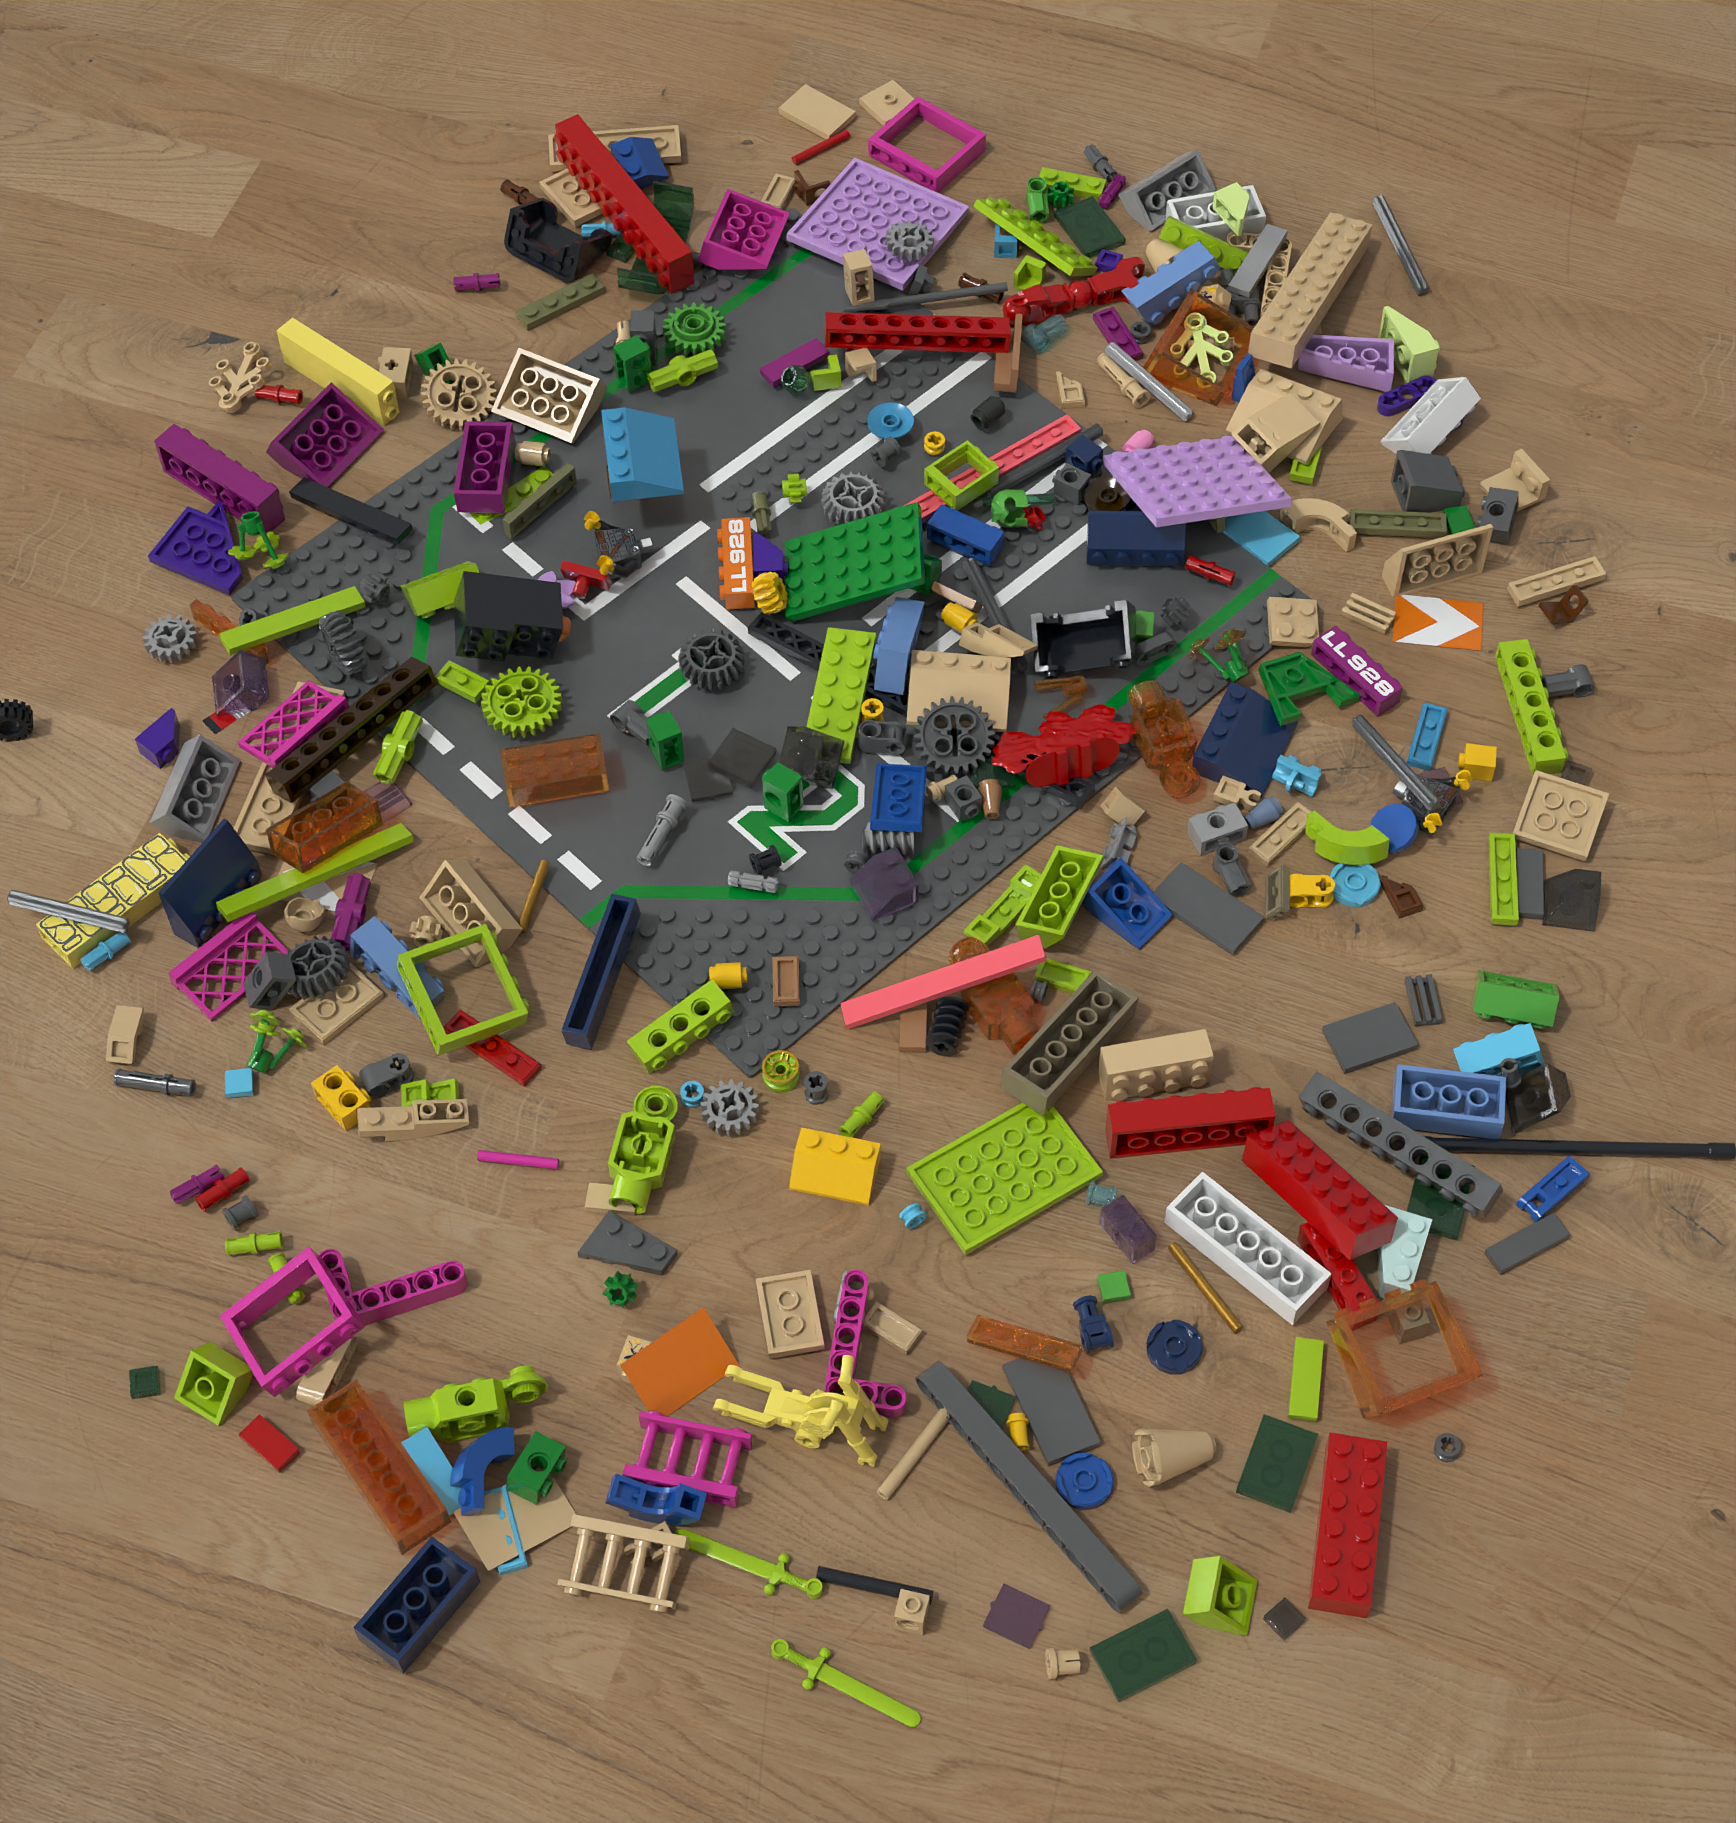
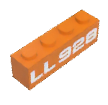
M750 517L721 519L722 529H717L718 543H722V547H718V560L723 562V566H719V580L724 581V585H720V600H725L726 609L755 608L754 594L752 593V582L754 580Z

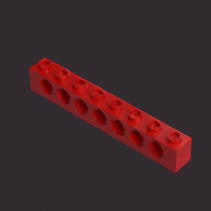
M825 312V348L1009 353L1011 332L1009 318Z

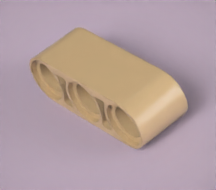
M354 1335L352 1339H349L337 1348L332 1355L323 1359L309 1373L303 1375L296 1392V1399L298 1401L321 1409L327 1407L357 1346V1336Z

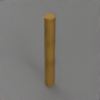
M546 860L540 861L520 915L518 924L523 929L521 933L526 932L548 872L550 862Z

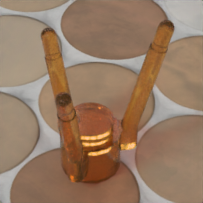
M1082 675L1034 682L1037 691L1062 687L1065 696L1071 697L1068 701L1051 710L1053 712H1060L1073 703L1082 701L1081 695L1087 694V684Z

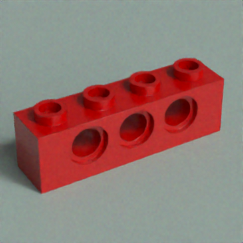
M1309 1222L1300 1225L1297 1241L1307 1255L1332 1273L1327 1291L1351 1331L1376 1321L1380 1304L1353 1260H1349Z

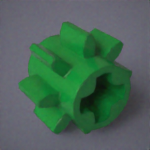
M1059 181L1055 182L1053 187H1048L1047 200L1048 203H1052L1054 208L1065 209L1068 204H1073L1074 188H1069L1068 183Z
M617 1271L613 1278L608 1276L604 1282L607 1288L603 1295L608 1297L610 1305L620 1304L624 1308L628 1300L633 1302L637 1297V1294L633 1291L637 1289L639 1284L634 1283L631 1273L627 1275Z

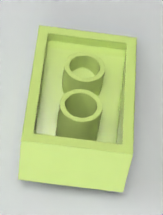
M1385 306L1383 308L1378 338L1394 339V366L1405 384L1422 376L1433 377L1437 367V356L1440 352L1437 340H1434L1426 329L1391 307Z

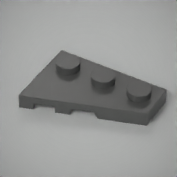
M608 1211L577 1252L580 1258H595L602 1260V1263L611 1265L613 1263L629 1266L630 1269L661 1276L678 1255L677 1249L611 1211Z

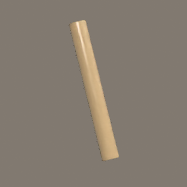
M945 1407L935 1414L876 1492L880 1497L885 1500L891 1497L947 1424L948 1420L946 1417L948 1415Z

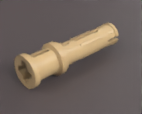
M1102 353L1097 358V364L1120 386L1121 393L1132 400V405L1135 408H1141L1149 402L1151 393L1143 389L1136 378L1130 377L1107 354Z

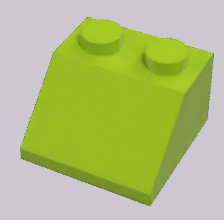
M212 1342L206 1343L191 1350L174 1399L219 1426L246 1394L253 1372L248 1364Z
M1221 1556L1193 1559L1183 1615L1202 1627L1246 1636L1248 1635L1258 1580Z

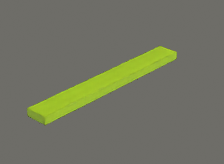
M399 823L216 902L217 909L228 922L411 844L414 842L413 835L402 823Z

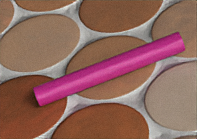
M478 1150L477 1154L478 1161L549 1169L559 1168V1159L485 1150Z

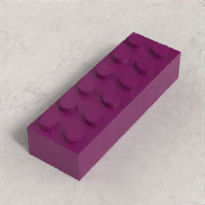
M173 424L154 440L163 471L213 504L222 501L224 511L238 520L242 521L241 516L245 513L257 511L260 514L266 533L272 532L285 520L279 490L273 483L264 481L256 472H250L238 461H233L226 457L221 450H215L205 440H199L186 428L182 429Z

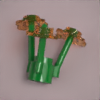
M1233 628L1225 631L1218 641L1219 644L1214 647L1215 650L1228 647L1233 659L1225 664L1226 669L1204 649L1209 643V637L1204 640L1199 638L1197 641H1194L1190 647L1192 652L1188 658L1191 659L1200 652L1221 673L1224 680L1230 678L1232 682H1236L1249 674L1248 667L1237 644V641L1244 637L1245 630L1239 631Z

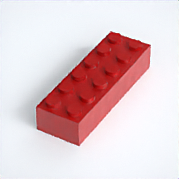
M1253 1087L1243 1091L1225 1090L1214 1094L1197 1093L1194 1096L1184 1097L1173 1095L1165 1099L1155 1100L1145 1098L1135 1102L1117 1101L1113 1104H1108L1105 1134L1109 1157L1114 1159L1241 1146L1246 1144L1247 1136L1274 1126L1276 1116L1270 1088L1262 1089L1260 1087Z
M1286 1120L1247 1136L1242 1162L1349 1260L1391 1243L1398 1217L1291 1121Z
M1329 1433L1325 1449L1308 1609L1367 1619L1372 1602L1387 1441Z

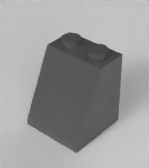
M1397 450L1391 484L1403 512L1432 513L1443 511L1445 508L1460 506L1461 499L1465 495L1464 486L1462 483H1459L1456 467L1452 466L1449 457Z

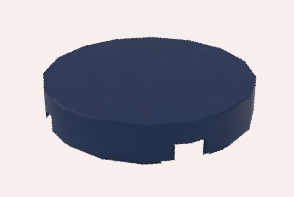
M1181 1320L1158 1323L1150 1331L1146 1342L1147 1356L1151 1364L1159 1371L1170 1375H1181L1191 1371L1199 1363L1203 1351L1198 1331L1189 1323Z

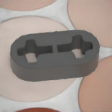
M1164 632L1135 646V662L1137 665L1143 666L1164 657L1176 648L1177 642L1169 632Z

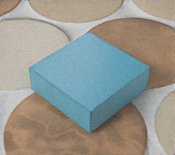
M252 1068L225 1071V1094L227 1098L254 1096Z

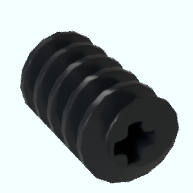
M943 997L937 1001L933 1019L931 1020V1027L926 1038V1046L933 1053L940 1056H953L957 1053L955 1048L960 1045L961 1030L965 1027L963 1021L967 1019L966 1012L970 1009V1005L966 1001L957 997Z

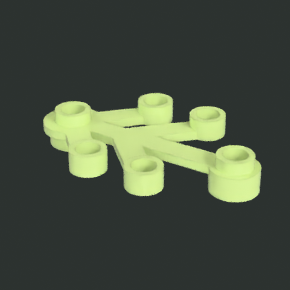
M1194 312L1186 317L1184 321L1185 331L1178 341L1170 347L1171 355L1174 358L1183 357L1180 362L1175 364L1174 370L1177 377H1186L1189 373V365L1198 356L1201 370L1198 376L1199 386L1204 391H1212L1217 386V378L1215 373L1210 371L1207 353L1220 359L1223 366L1232 365L1234 362L1233 353L1219 348L1227 346L1230 339L1226 331H1219L1207 325L1206 318L1200 313ZM1202 333L1214 338L1219 347L1205 341ZM1193 336L1194 344L1185 354L1184 346ZM1221 337H1225V338H1226V339L1223 340V341H1220V340H1219ZM1175 349H1181L1179 352H1174ZM1226 356L1230 357L1228 360H1223ZM1180 368H1185L1184 371H1178Z

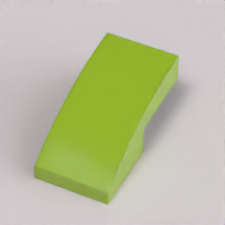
M455 1078L431 1084L424 1079L401 1085V1107L412 1106L413 1101L459 1099V1083Z

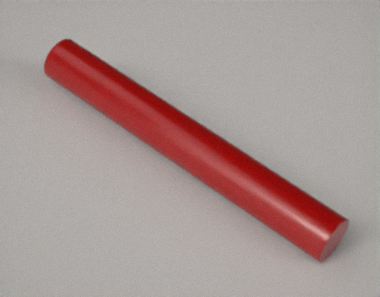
M844 130L793 156L792 162L797 165L850 138V133L848 130Z

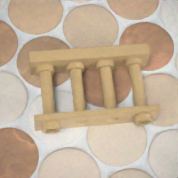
M572 1514L570 1526L578 1529L579 1539L570 1581L558 1579L557 1585L565 1587L564 1593L581 1596L582 1591L647 1603L651 1604L650 1610L667 1613L668 1608L676 1609L677 1603L668 1601L667 1596L676 1554L680 1553V1549L688 1550L690 1538ZM595 1532L606 1534L605 1540H608L598 1586L581 1583L590 1539L594 1537ZM623 1538L633 1539L636 1546L627 1592L610 1589L619 1543L623 1542ZM652 1543L663 1545L662 1551H665L655 1598L638 1595L648 1548L651 1549Z

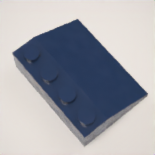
M1230 682L1193 755L1191 773L1218 783L1222 776L1246 784V791H1259L1262 799L1276 769L1277 760L1280 755H1283L1297 727L1298 721L1280 726L1269 700L1253 689Z
M226 819L219 823L158 892L174 935L197 948L204 941H208L217 926L226 920L217 909L216 902L255 886L262 876L258 860Z

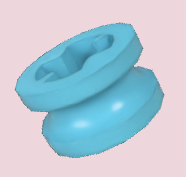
M688 1081L681 1086V1101L686 1107L696 1108L703 1102L704 1088L702 1084L697 1081ZM690 1091L692 1094V1091H697V1097L692 1095V1098H689L687 1093Z
M913 1203L900 1213L899 1217L901 1221H906L905 1226L907 1229L919 1226L927 1218V1213L923 1210L921 1211L922 1206L920 1203Z

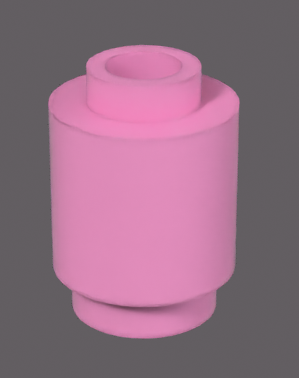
M1147 430L1137 431L1122 446V452L1134 451L1137 448H1153L1155 438Z

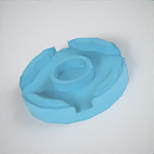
M1339 863L1330 874V877L1335 882V889L1332 892L1334 898L1339 903L1349 907H1362L1370 904L1376 899L1381 886L1376 869L1370 864L1347 865Z

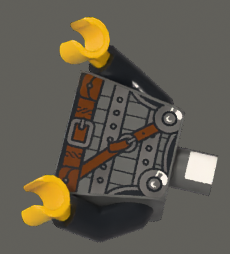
M589 511L585 515V528L587 530L595 528V543L599 555L596 565L601 567L600 573L602 575L609 573L611 579L617 577L628 578L642 567L641 554L653 552L651 538L636 540L632 528L611 526L601 521L598 514L593 511Z
M1462 770L1457 773L1456 777L1445 779L1419 777L1440 799L1441 806L1434 811H1429L1401 781L1395 786L1393 794L1403 799L1402 805L1407 806L1416 814L1419 830L1432 837L1439 826L1443 825L1442 822L1456 804L1459 787L1462 790L1469 789L1470 784L1468 781H1472L1473 777L1468 770Z

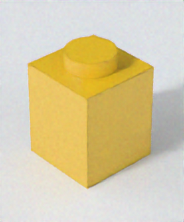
M1466 743L1464 753H1459L1458 768L1468 770L1473 780L1492 782L1496 767L1497 747Z

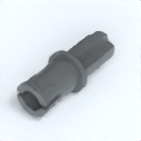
M1093 144L1087 145L1084 154L1092 163L1093 169L1098 171L1106 179L1107 183L1113 181L1109 174L1115 177L1117 172L1108 163V158L1103 156Z

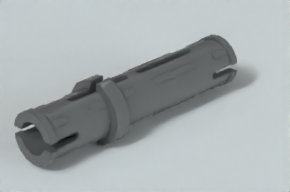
M117 1069L114 1074L115 1086L155 1090L162 1092L164 1095L173 1093L191 1097L196 1090L194 1079L177 1078L172 1074H165L163 1076Z

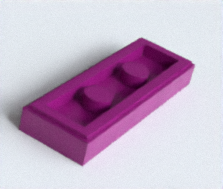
M1114 307L1093 313V320L1108 344L1115 342L1135 361L1143 359L1142 350Z
M815 338L761 367L760 374L774 388L827 359L830 355L829 350Z

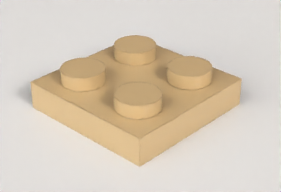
M1269 597L1267 600L1270 645L1312 648L1314 639L1319 637L1317 600Z

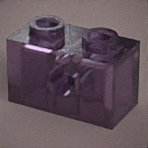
M1124 1195L1101 1208L1099 1224L1132 1264L1155 1250L1156 1233Z

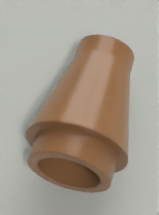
M995 779L983 780L979 783L977 790L982 796L984 816L987 819L998 818L1000 816L1002 786Z

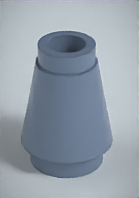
M1272 796L1269 799H1263L1244 819L1248 827L1253 830L1278 820L1279 816L1283 814V809L1277 799Z

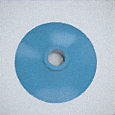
M888 402L877 405L870 411L867 417V425L869 430L879 438L885 439L891 436L894 439H899L906 436L912 430L914 417L906 406Z

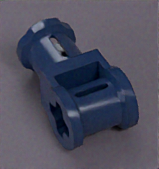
M1092 1295L1081 1297L1073 1302L1074 1310L1078 1311L1080 1317V1339L1085 1354H1090L1091 1350L1106 1346L1109 1349L1114 1347L1110 1326L1106 1323L1104 1314L1099 1315L1096 1307L1098 1303L1097 1298Z

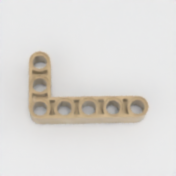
M1235 232L1228 234L1226 242L1249 253L1260 234L1242 232V235L1237 236ZM1287 238L1268 266L1260 318L1287 279L1292 243Z

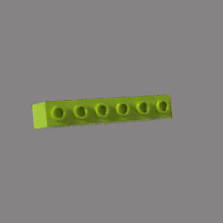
M1528 639L1499 642L1495 659L1532 776L1535 770L1547 774L1562 773L1564 764L1568 761V752L1561 743V730L1559 727H1556L1554 722L1555 712L1548 703V690L1542 685V672L1535 663V650L1530 647Z

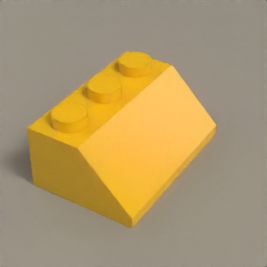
M801 1127L794 1152L789 1190L869 1206L881 1161V1143Z

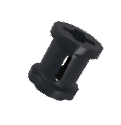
M770 845L767 850L758 854H749L751 866L757 875H761L762 871L773 866L780 867L782 865L781 858L774 845Z

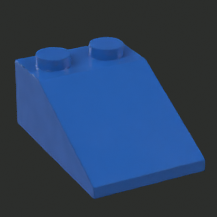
M1122 858L1110 863L1092 881L1082 901V904L1095 918L1137 949L1173 915Z

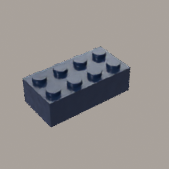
M431 1536L353 1627L358 1639L404 1674L478 1586L480 1579L477 1570Z

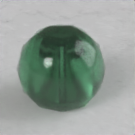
M791 365L782 373L781 383L787 392L800 394L809 386L810 375L801 365Z

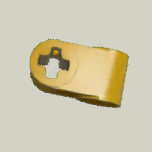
M1291 874L1290 907H1329L1334 900V880L1328 875Z

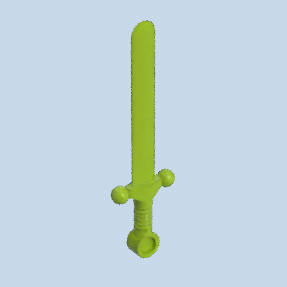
M681 1528L674 1532V1534L690 1538L689 1549L770 1580L764 1586V1592L767 1595H772L775 1592V1586L781 1582L805 1591L806 1595L811 1599H818L823 1594L822 1582L819 1579L811 1578L807 1580L785 1571L784 1565L790 1559L786 1553L779 1555V1562L776 1565L687 1529Z
M777 1639L772 1643L771 1654L775 1659H786L808 1671V1678L802 1682L805 1690H811L814 1687L813 1681L816 1678L906 1726L915 1727L920 1723L921 1716L916 1710L824 1663L825 1659H828L831 1655V1651L828 1648H822L819 1651L820 1656L812 1660L789 1648L788 1643L783 1639Z

